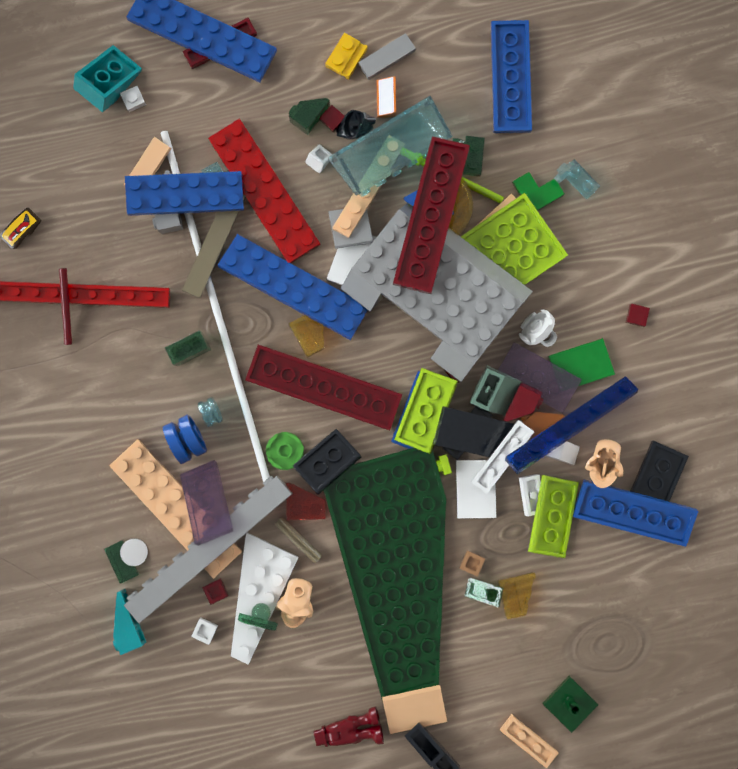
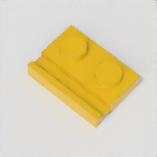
M344 32L326 61L325 67L341 76L343 75L349 80L358 62L361 61L367 51L368 46L363 45L360 41Z

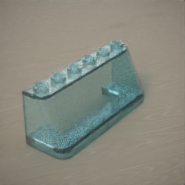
M428 96L329 156L328 159L356 196L360 194L363 197L371 192L370 188L376 185L379 187L386 183L387 180L385 178L392 175V177H395L402 173L401 168L407 165L410 168L418 163L417 158L421 156L426 158L432 136L446 140L453 136L432 97Z

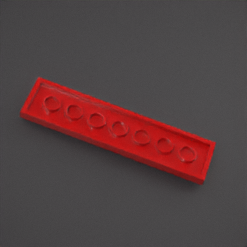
M240 118L208 138L228 171H241L243 194L288 263H293L321 245Z

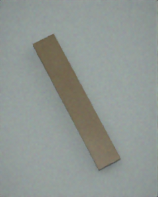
M239 211L216 213L184 284L183 292L199 299L201 298Z

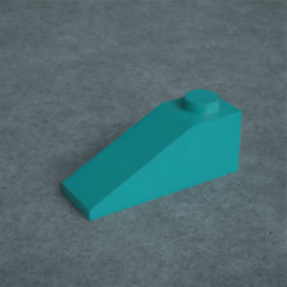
M126 589L117 592L113 645L120 655L147 643L140 624L124 606L128 602Z

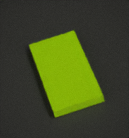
M421 368L394 440L431 454L442 406L449 408L458 381Z
M542 475L528 552L560 558L566 557L579 482Z

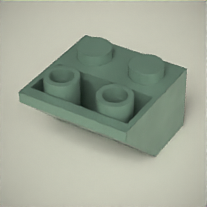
M486 365L470 398V403L489 412L505 416L522 381Z

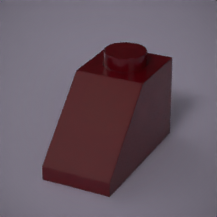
M521 382L504 420L510 421L533 413L535 408L539 409L544 400L541 398L542 392Z

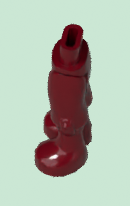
M376 706L369 708L368 712L364 715L348 716L327 726L324 725L321 729L314 730L316 746L325 745V747L352 743L357 744L363 739H373L377 745L384 744L382 726ZM368 724L374 725V726H371V727H369V728H365V729H362V730H361V729H357L358 727L363 726V725H368Z

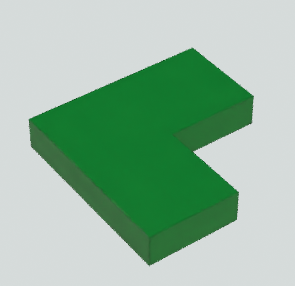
M528 172L512 182L519 195L521 196L525 193L537 211L565 195L555 178L538 187L532 175Z

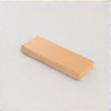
M154 137L129 176L155 175L172 148Z
M512 714L500 728L503 734L545 768H548L559 753Z

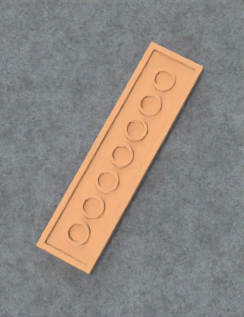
M139 439L109 465L187 551L189 550L187 546L194 540L200 541L205 537L203 533L211 526L213 528L218 526L213 518ZM234 543L204 569L214 579L243 551Z

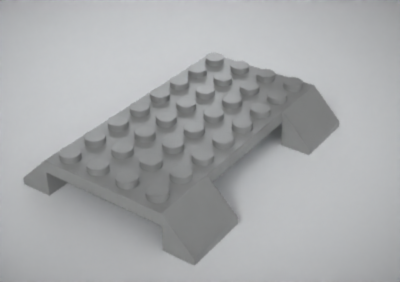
M407 203L397 211L352 267L341 289L370 312L382 299V295L442 340L431 359L462 382L481 355L533 291L451 229H448L432 294L393 285L413 206Z

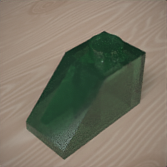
M328 98L300 101L297 106L294 105L289 111L290 123L308 135L320 121L319 118L330 107V100Z

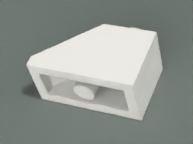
M544 435L537 454L575 465L580 447L567 441Z

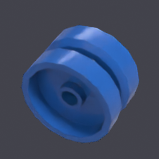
M189 414L179 418L178 425L171 422L163 426L166 441L180 464L190 461L192 453L195 456H200L207 452L203 437Z

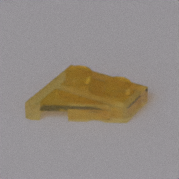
M306 315L289 323L291 331L307 358L324 349L323 324L314 321Z
M534 572L498 580L507 620L527 614L533 579L536 577Z

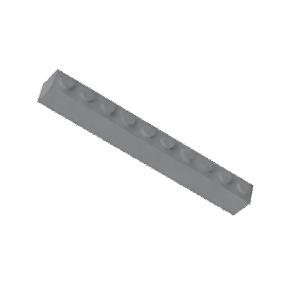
M271 475L263 482L265 486L262 489L258 490L256 488L248 495L249 500L245 503L239 502L233 507L234 512L230 516L225 514L218 520L219 525L213 528L211 526L203 533L204 538L200 541L194 540L187 546L189 550L185 554L180 552L172 559L174 563L171 566L165 565L157 572L159 574L158 577L154 580L152 578L148 579L142 584L144 588L139 593L135 590L127 597L128 602L124 606L138 623L147 618L293 494L279 476L273 478Z

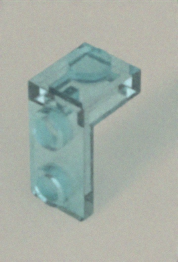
M575 159L568 164L563 163L556 170L558 174L554 179L558 183L567 179L585 199H588L600 188V185Z

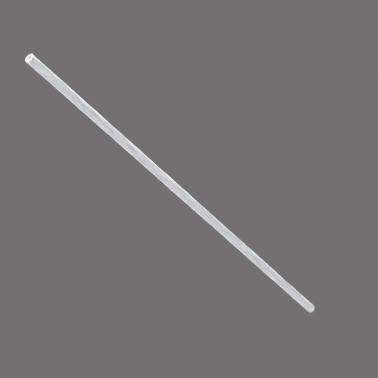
M162 131L163 143L172 148L167 155L172 174H180L168 131ZM184 213L195 252L198 256L202 245L192 213ZM210 276L206 289L264 482L270 475Z

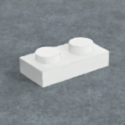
M539 474L519 478L525 516L535 515L541 484Z

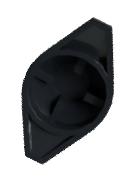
M351 110L345 115L336 129L337 136L346 139L360 138L373 130L376 118L365 112Z

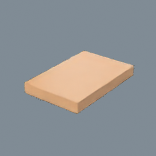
M440 685L382 697L390 734L411 730L418 723L426 727L447 722Z

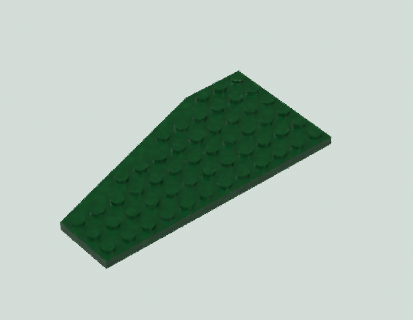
M410 448L353 464L324 490L381 699L385 696L439 685L447 499L433 450L429 454L416 448Z

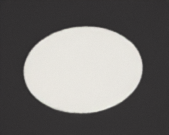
M139 539L126 541L120 550L122 560L130 566L142 564L148 554L147 546Z

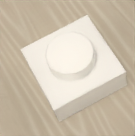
M138 86L120 93L129 112L146 105Z
M200 618L191 637L209 645L218 625Z

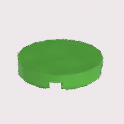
M290 432L275 434L269 439L266 446L267 459L275 468L280 470L292 469L293 465L304 456L302 441L297 435Z

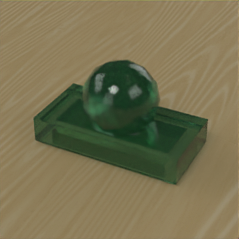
M258 603L253 606L251 616L239 613L238 621L271 631H277L278 623L268 621L271 611L265 603Z

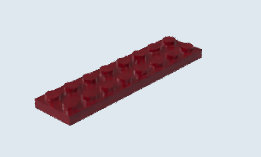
M432 136L393 285L432 294L470 145Z
M259 344L245 381L389 431L403 395Z

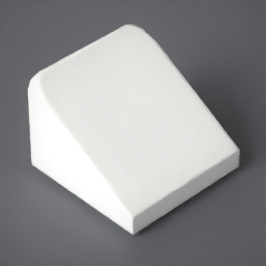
M319 144L308 154L306 164L318 173H321L334 155Z

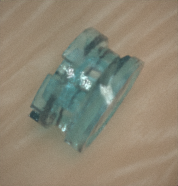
M213 397L208 398L206 402L201 401L198 403L199 411L207 427L213 426L215 422L220 423L223 421L221 412Z

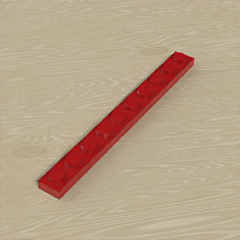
M0 281V301L61 304L60 284ZM68 284L69 304L170 308V288Z

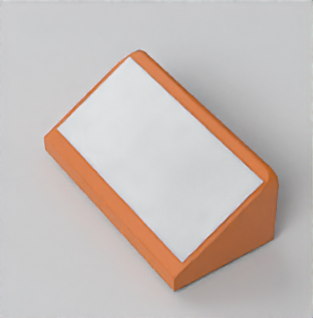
M396 77L377 80V118L396 117Z

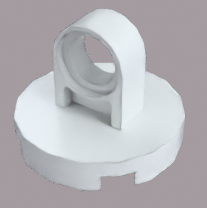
M544 309L538 314L533 312L521 325L523 329L522 333H519L521 340L528 345L541 343L546 347L552 346L557 339V335L553 331L555 318L549 311ZM551 333L550 339L547 340V341H543V340L546 339V338L549 336V334Z

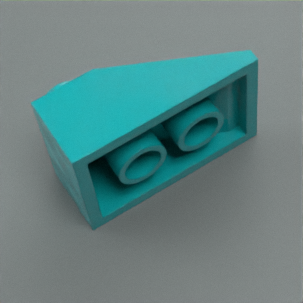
M112 45L75 73L73 89L103 113L119 99L120 93L130 86L141 73L142 68Z

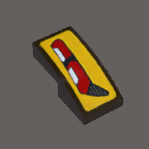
M26 208L10 222L0 234V237L12 249H17L27 235H31L42 220L30 208Z

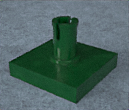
M570 676L542 703L571 733L598 706L597 702Z

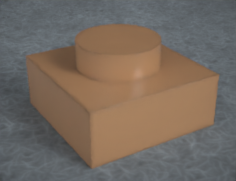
M467 550L459 568L478 577L485 558Z

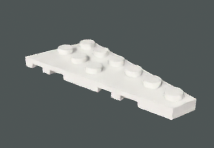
M246 533L231 650V657L246 664H249L299 558L249 533Z

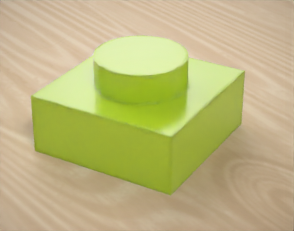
M447 454L438 456L439 460L436 461L438 471L442 472L443 475L451 474L452 471Z

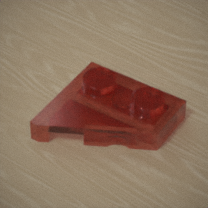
M290 482L286 483V486L293 493L286 499L287 520L326 519L325 499Z

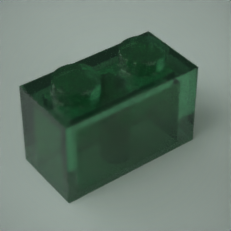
M199 330L165 347V350L172 364L178 367L211 351V348L204 333Z

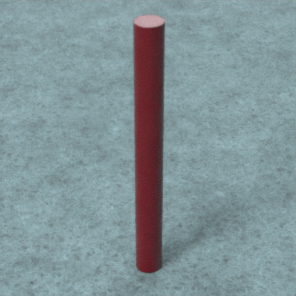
M59 268L64 345H72L67 268Z

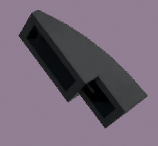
M421 723L415 725L405 735V738L433 769L460 768L455 759Z

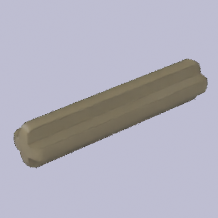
M280 518L275 523L276 527L314 563L321 559L322 555L284 518Z

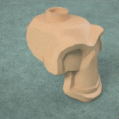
M609 439L598 441L594 456L586 463L585 469L590 471L593 483L599 488H606L616 480V477H623L624 470L620 462L621 445L616 441Z
M300 578L291 579L285 595L277 602L276 609L281 611V617L285 625L290 628L298 627L306 620V617L311 618L313 615V607L310 602L312 585L307 580Z

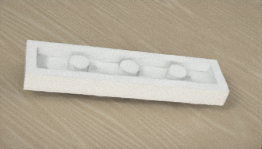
M518 420L472 480V483L488 494L534 431Z

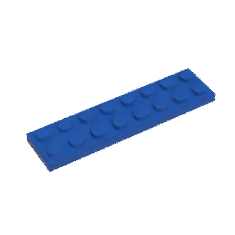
M135 0L126 17L128 21L187 49H191L195 53L206 56L210 60L259 83L277 52L276 47L176 0Z
M238 234L218 263L220 269L349 340L352 339L368 312L365 307L351 296Z

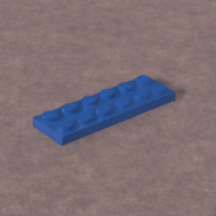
M529 20L491 21L493 133H531Z
M241 171L125 176L128 216L244 211Z
M584 479L574 508L573 517L686 547L698 510L612 486L599 488L593 481Z

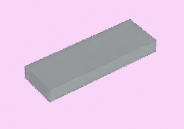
M405 33L358 62V65L369 80L415 52L416 48Z

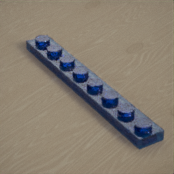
M626 376L507 455L505 461L518 475L637 394L639 389Z

